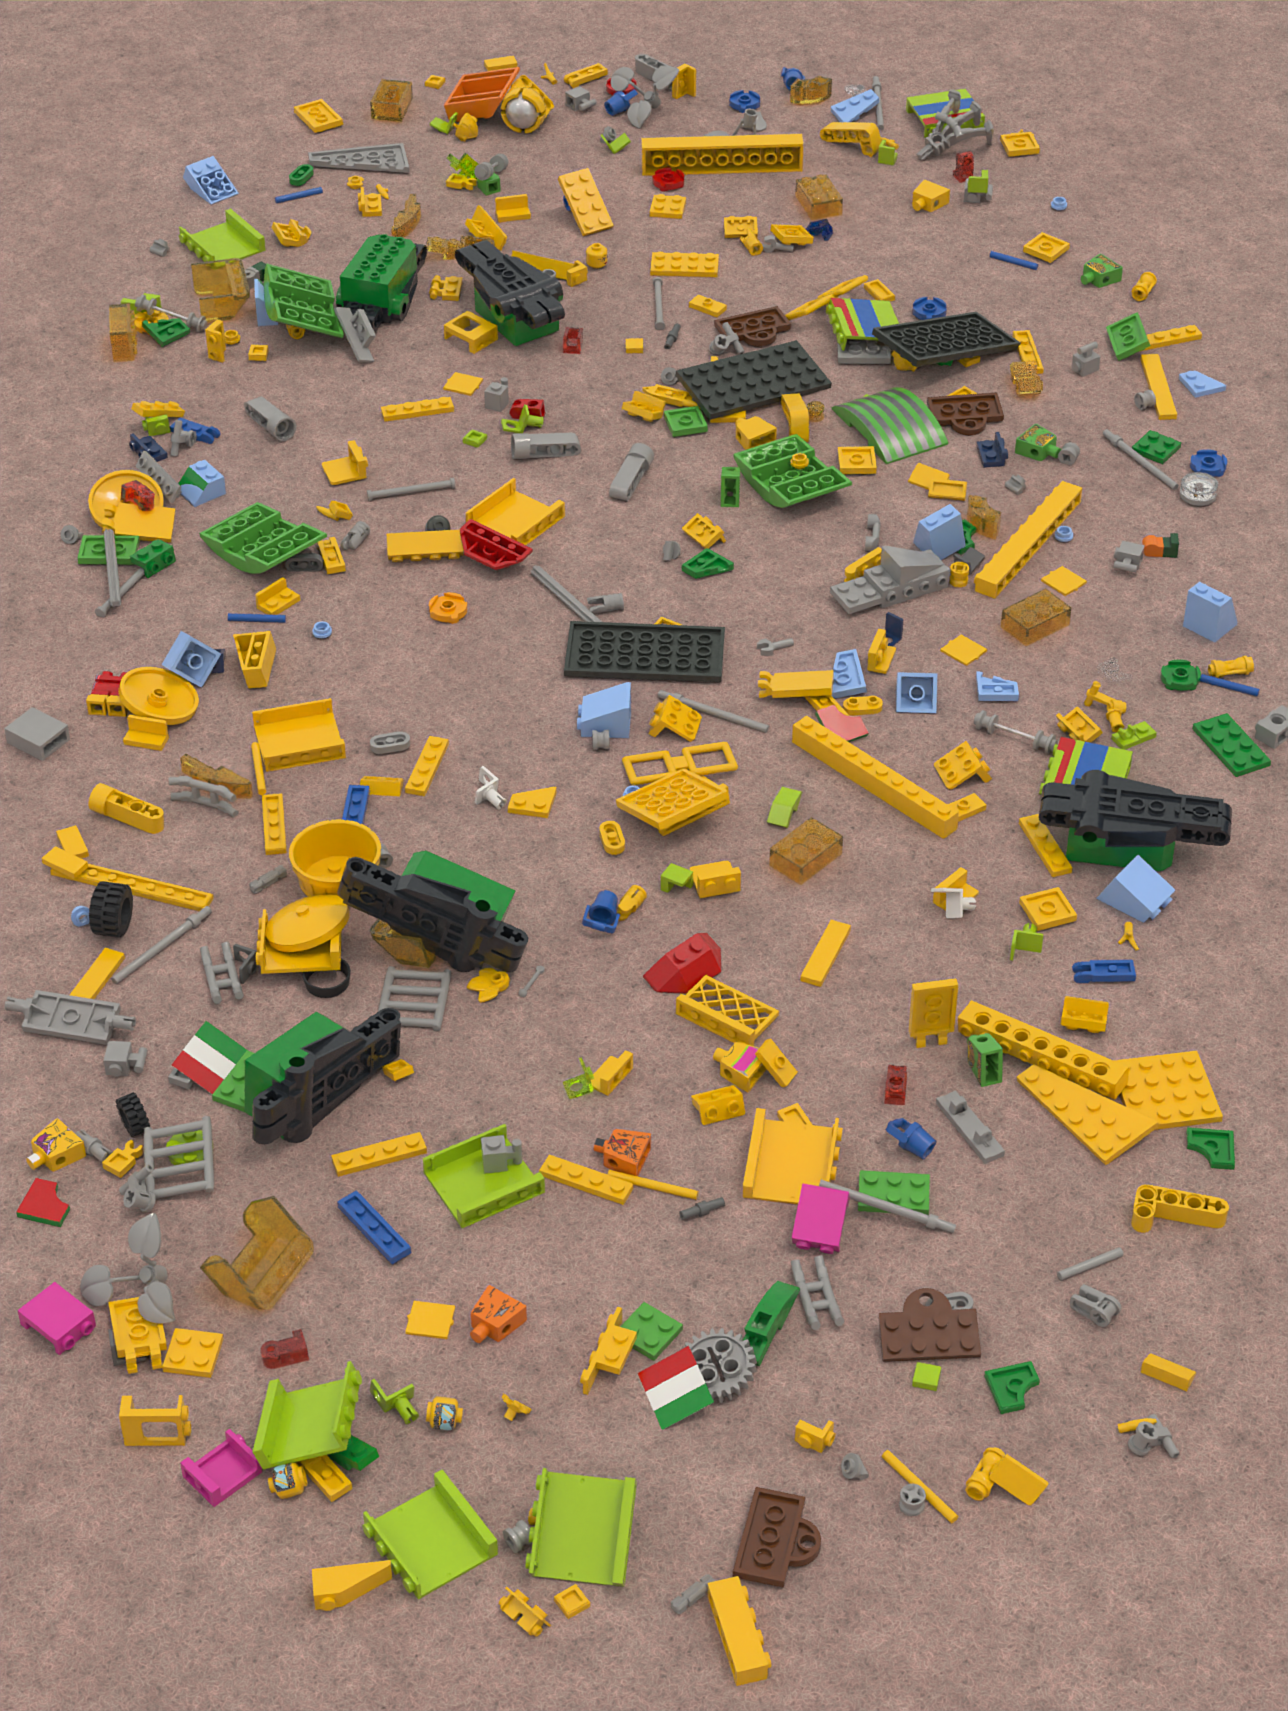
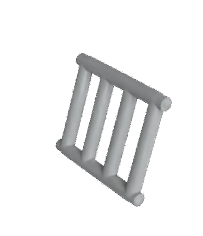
M389 966L385 976L378 1012L384 1008L435 1012L434 1019L400 1017L401 1026L433 1028L434 1031H439L444 1016L451 980V970L445 969L444 972L398 970L393 966ZM394 978L440 980L441 985L440 987L393 985ZM390 994L438 996L437 1003L389 1001Z
M204 1116L201 1121L154 1130L151 1127L144 1128L145 1166L149 1164L153 1167V1172L145 1178L146 1190L155 1194V1199L206 1190V1192L214 1191L211 1117ZM202 1130L203 1140L153 1149V1139ZM203 1150L204 1160L154 1169V1159ZM204 1170L205 1180L155 1189L154 1179Z

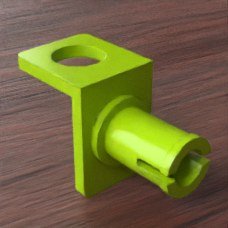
M524 404L519 421L502 419L501 424L503 431L523 433L527 425L542 428L544 419L542 416L529 415L528 406ZM506 424H511L515 426V428H510Z
M1029 923L1023 926V931L1014 930L1010 954L1011 961L1014 959L1015 949L1041 953L1044 935L1036 933L1037 927L1034 924H1031V929L1029 928Z
M375 1379L371 1380L370 1392L384 1412L396 1408L405 1424L411 1423L410 1418L412 1421L417 1420L419 1414L409 1402L414 1397L413 1384L386 1396Z

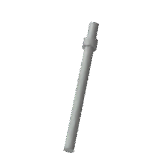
M874 76L872 90L879 97V103L876 105L877 127L879 130H883L884 123L880 93L882 87L879 77Z
M1108 429L1103 431V435L1110 440L1113 446L1122 449L1173 490L1179 487L1175 481L1123 442L1119 435H1114Z
M663 690L658 692L659 698L666 699L671 695L692 709L765 733L769 730V725L684 698L681 694H672Z
M206 906L197 914L193 913L186 918L185 923L111 977L112 982L118 984L188 930L196 928L205 917L212 913L211 908Z
M822 1179L820 1180V1187L849 1191L850 1199L926 1224L925 1227L934 1230L938 1228L954 1233L956 1224L938 1219L939 1216L931 1213L926 1215Z

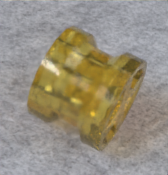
M819 401L809 402L807 404L809 421H822L824 419V404Z

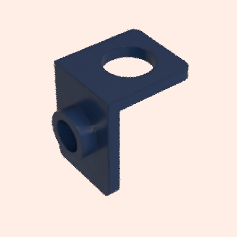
M890 612L886 613L885 630L886 637L891 638L893 641L888 643V646L893 647L902 639L903 619Z

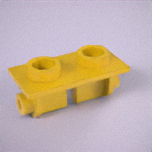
M506 1586L505 1589L510 1594L507 1597L503 1596L499 1600L500 1610L505 1612L514 1621L520 1614H523L517 1624L527 1631L530 1636H539L543 1630L542 1625L544 1623L549 1627L551 1626L545 1620L547 1614L537 1605L531 1608L526 1604L529 1600L527 1596L519 1589L513 1592Z

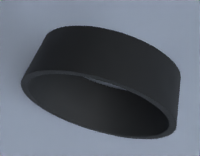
M341 958L339 971L345 974L346 979L341 984L330 988L316 987L308 982L309 977L316 971L302 972L306 989L312 995L320 998H332L342 994L349 986L351 973L349 964Z

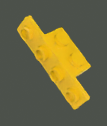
M478 205L472 219L467 218L465 225L469 232L476 237L477 241L488 240L501 251L506 243L507 236L482 206Z
M621 1307L616 1308L614 1315H609L606 1332L600 1334L598 1348L596 1351H592L589 1367L582 1372L580 1383L583 1384V1394L588 1395L600 1369L620 1375L637 1339L636 1331L620 1327L622 1323Z

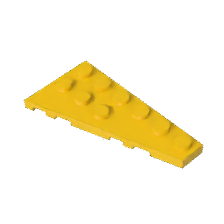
M1035 1064L1017 1076V1081L1105 1165L1111 1163L1159 1127L1158 1121Z

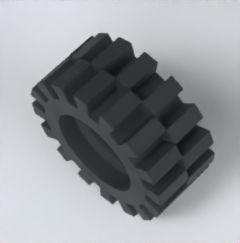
M132 1092L116 1099L118 1114L130 1136L134 1137L144 1133V1128L150 1127V1123L137 1094Z

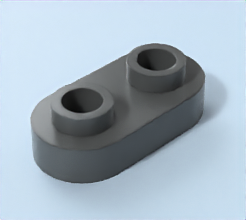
M298 553L285 561V567L288 571L319 572L323 568V558L316 553Z

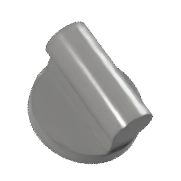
M607 126L604 129L603 136L606 140L613 142L616 139V131ZM601 137L600 142L605 143V141Z
M162 239L154 240L153 245L150 247V252L164 257L169 250L168 243Z
M668 367L662 371L661 379L663 383L673 385L679 381L675 376L676 369Z
M1012 475L1010 480L1006 481L1005 487L1019 495L1027 487L1024 484L1026 480L1020 475Z
M67 525L61 530V538L67 544H73L83 537V533L78 532V529L73 525Z
M665 541L663 560L679 557L681 548L676 541Z
M848 1453L843 1458L841 1470L846 1478H859L863 1480L869 1477L858 1454Z

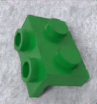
M159 539L152 541L151 544L139 549L130 556L131 563L144 569L146 578H150L176 562L173 546Z

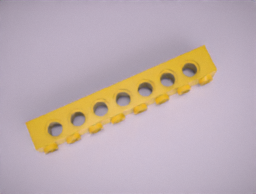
M971 1000L958 1016V1032L964 1036L970 1037L971 1035L989 1033L1003 1048V1053L1010 1054L1024 1062L1035 1064L1084 1088L1098 1092L1102 1096L1115 1100L1128 1083L1129 1067Z

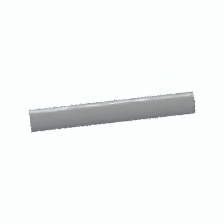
M1118 1247L1057 1272V1276L1061 1281L1122 1257L1123 1251Z

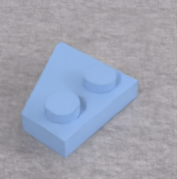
M1195 370L1179 374V380L1195 398L1226 390L1225 384Z
M976 671L978 701H1018L1017 682L1004 680L997 676H993V679L983 677V672Z

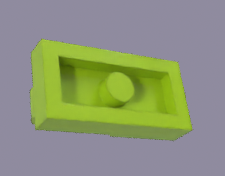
M1143 721L1133 726L1129 724L1125 730L1119 728L1117 733L1112 734L1111 739L1121 749L1126 750L1156 738L1157 732Z

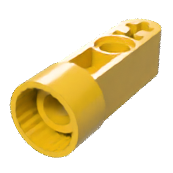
M103 783L97 784L92 790L88 802L90 810L151 834L160 833L164 829V812L162 808L118 791Z

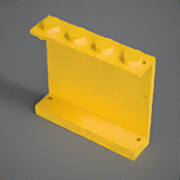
M513 478L465 513L466 522L472 519L527 545L565 517V502L558 500L550 507L516 491V479Z
M331 698L252 712L254 729L266 772L346 758L344 739H341Z
M263 909V916L259 918L256 965H260L261 974L340 970L342 930L330 940L307 950L296 952L278 951L269 945L266 938L268 913L266 909Z
M756 1108L743 1182V1198L798 1205L802 1183L819 1186L821 1179L831 1182V1180L835 1181L837 1167L833 1166L834 1161L839 1160L840 1147H836L837 1141H842L843 1128H839V1118L835 1119L833 1127L767 1120L766 1109Z

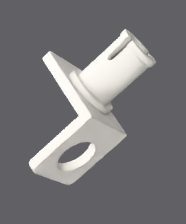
M482 766L480 768L479 781L484 786L476 791L475 804L478 805L482 801L488 800L499 810L507 803V800L497 792L499 779ZM485 774L489 777L490 782L486 780Z
M931 888V892L946 893V918H962L963 910L973 911L976 905L969 904L976 903L973 897H963V889Z

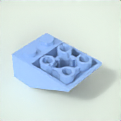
M214 156L186 166L183 175L184 180L191 190L208 203L214 204L239 194Z

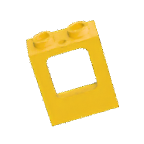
M466 311L444 324V339L455 335L468 342L469 352L475 354L498 340V326L470 311ZM470 319L480 324L471 331L463 330L470 326Z
M179 1395L177 1409H135L132 1396H122L119 1419L125 1446H185L186 1436H191V1421H188L189 1407L184 1405L183 1395ZM174 1422L177 1425L178 1437H146L143 1433L142 1423Z

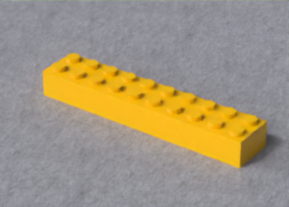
M802 134L641 138L642 176L655 175V171L661 168H672V171L679 169L684 175L803 171Z

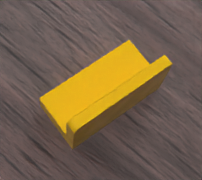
M527 194L495 198V211L498 222L531 219Z
M129 715L127 718L129 730L123 739L124 745L162 751L169 739L167 722L165 720Z
M962 867L935 887L963 889V897L974 898L979 894L977 889L966 883L967 870ZM934 892L933 903L945 911L946 893Z
M625 1050L619 1058L610 1056L588 1079L586 1085L608 1096L633 1069V1053Z

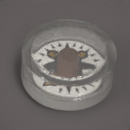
M1193 472L1182 478L1180 497L1185 502L1196 506H1204L1216 500L1218 481L1213 476L1202 472Z

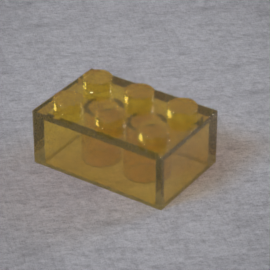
M381 79L370 101L371 119L402 122L413 99L412 82Z
M827 174L796 179L795 196L811 221L842 215L843 198Z
M130 303L109 305V330L113 361H135L134 354H138L135 312L131 310Z
M1045 588L1002 609L1000 627L1027 647L1069 626L1072 607Z
M810 817L770 848L769 866L802 885L842 854L843 836Z

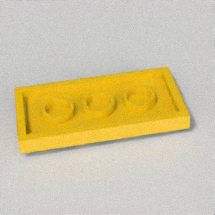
M589 168L558 177V182L582 236L613 228V222Z
M652 252L650 276L718 277L719 254Z

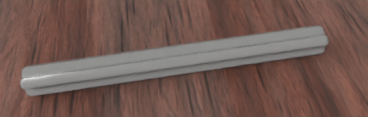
M106 529L104 531L110 602L112 607H119L121 605L115 536L112 529Z
M533 566L531 574L585 622H602L540 566Z

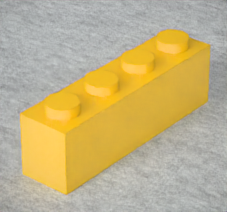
M460 530L386 533L388 560H392V562H402L403 559L421 561L422 558L440 560L441 557L459 559L460 556H463Z
M738 1576L709 1582L708 1601L736 1686L767 1679L768 1668H771L769 1653L764 1652L762 1648L764 1645L762 1632L760 1629L756 1630L754 1625L756 1623V1615L753 1607H748L747 1601H749L746 1586H741Z

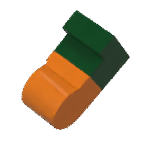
M1170 533V537H1156L1154 535L1144 537L1142 540V545H1145L1144 555L1148 557L1177 558L1179 549L1178 533Z

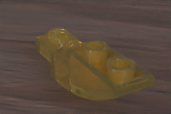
M416 194L409 195L408 200L405 201V209L398 211L397 217H394V226L391 229L392 236L405 238L418 225L421 218V204L417 203Z
M461 235L460 241L441 239L440 237H427L426 241L428 251L442 253L443 259L447 260L456 259L455 250L483 240H488L495 246L493 239L487 237L478 238L472 235Z
M188 754L180 757L182 772L192 777V779L225 786L237 796L236 798L250 799L253 797L251 782L223 766L215 770L213 767L202 763L197 758H193Z

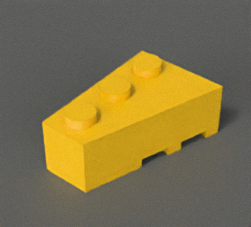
M271 631L233 634L247 687H267L276 653V646Z

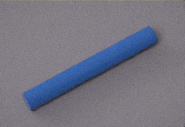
M322 187L282 195L275 197V202L281 203L323 193Z
M994 251L990 252L991 258L1033 270L1038 268L1037 263Z
M228 613V621L286 623V615Z
M1202 674L1200 677V682L1253 696H1258L1260 691L1258 688Z

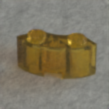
M819 75L812 79H797L791 85L790 103L804 105L825 101L832 96V79Z
M1034 361L1013 362L1010 364L1012 383L1016 384L1015 391L1017 395L1041 394L1043 382L1037 374L1038 369Z
M978 495L968 496L967 521L977 528L978 534L996 540L1000 530L1001 512L991 508L985 497Z

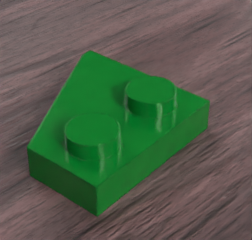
M180 318L160 319L158 323H148V320L142 321V327L161 347L190 334V328Z
M708 548L682 564V571L695 579L734 569L733 562Z

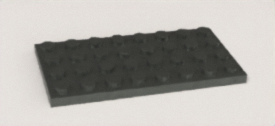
M978 312L875 327L872 331V335L878 338L880 342L885 343L891 350L900 354V357L905 358L915 367L928 364L933 365L939 362L945 363L963 358H973L975 356H985L992 353L998 354L1004 351L1010 352L1011 350L1018 349V346L1021 344V342Z
M797 340L676 370L675 374L676 378L709 420L780 402L782 394L799 393L803 396L831 388L832 382Z
M570 621L564 676L721 682L725 627Z

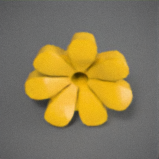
M503 1393L502 1399L507 1407H509L504 1415L505 1418L513 1421L517 1413L527 1415L531 1412V1408L516 1400L513 1401Z

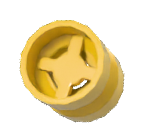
M964 562L951 564L949 583L957 588L965 587L968 584V564Z

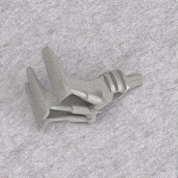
M949 90V103L941 112L936 113L935 119L938 120L936 128L925 138L926 146L917 153L919 159L923 161L932 153L939 156L940 153L945 152V149H949L955 143L977 136H986L987 144L991 145L994 128L990 120H987L983 128L961 129L960 127L972 118L975 126L980 124L982 108L977 102L972 101L970 105L971 110L965 114H960L955 118L948 117L951 110L953 113L959 111L961 102L960 93L956 90ZM944 123H946L947 126H946V127L943 129V131H942V128H943V126H944Z

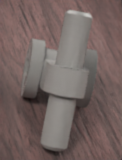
M725 322L722 327L727 336L723 334L717 335L709 345L710 352L713 355H721L729 345L733 344L739 355L744 353V349L738 341V335L733 332L729 323Z
M175 420L174 433L171 434L172 447L170 455L175 457L178 456L179 443H185L187 446L192 447L197 438L195 431L183 430L181 420Z
M147 1164L139 1172H134L128 1177V1181L119 1188L120 1194L124 1195L123 1201L127 1208L137 1207L143 1212H150L153 1209L155 1194L147 1191L145 1178L153 1172L151 1165Z
M1151 1414L1148 1418L1156 1419L1157 1423L1140 1422L1136 1427V1434L1132 1435L1128 1440V1447L1137 1455L1144 1456L1148 1454L1151 1446L1163 1444L1171 1458H1176L1179 1455L1178 1449L1171 1440V1433L1167 1427H1163L1156 1414Z

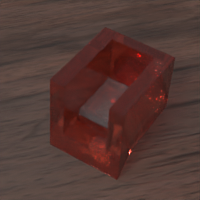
M566 327L563 335V353L581 354L583 328Z

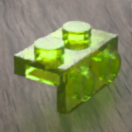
M464 153L459 160L452 154L448 155L446 159L451 162L450 166L454 170H460V175L477 180L474 170L479 164L467 153Z

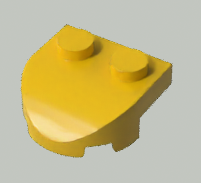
M290 219L288 225L273 222L271 227L280 243L286 247H300L308 242L311 235V230L307 226L303 228L298 225V221Z

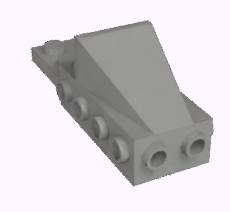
M882 546L881 565L864 570L863 577L831 586L830 593L848 614L876 605L885 608L947 588L950 570L931 549L920 552Z

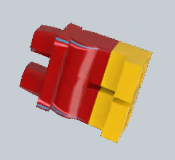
M103 671L101 675H96L91 695H88L86 699L89 715L106 716L108 712L109 716H127L128 709L121 702L118 693L121 679L127 672L121 673L120 676H113V673L110 671ZM102 705V710H95L94 707ZM121 706L122 711H115L114 708Z

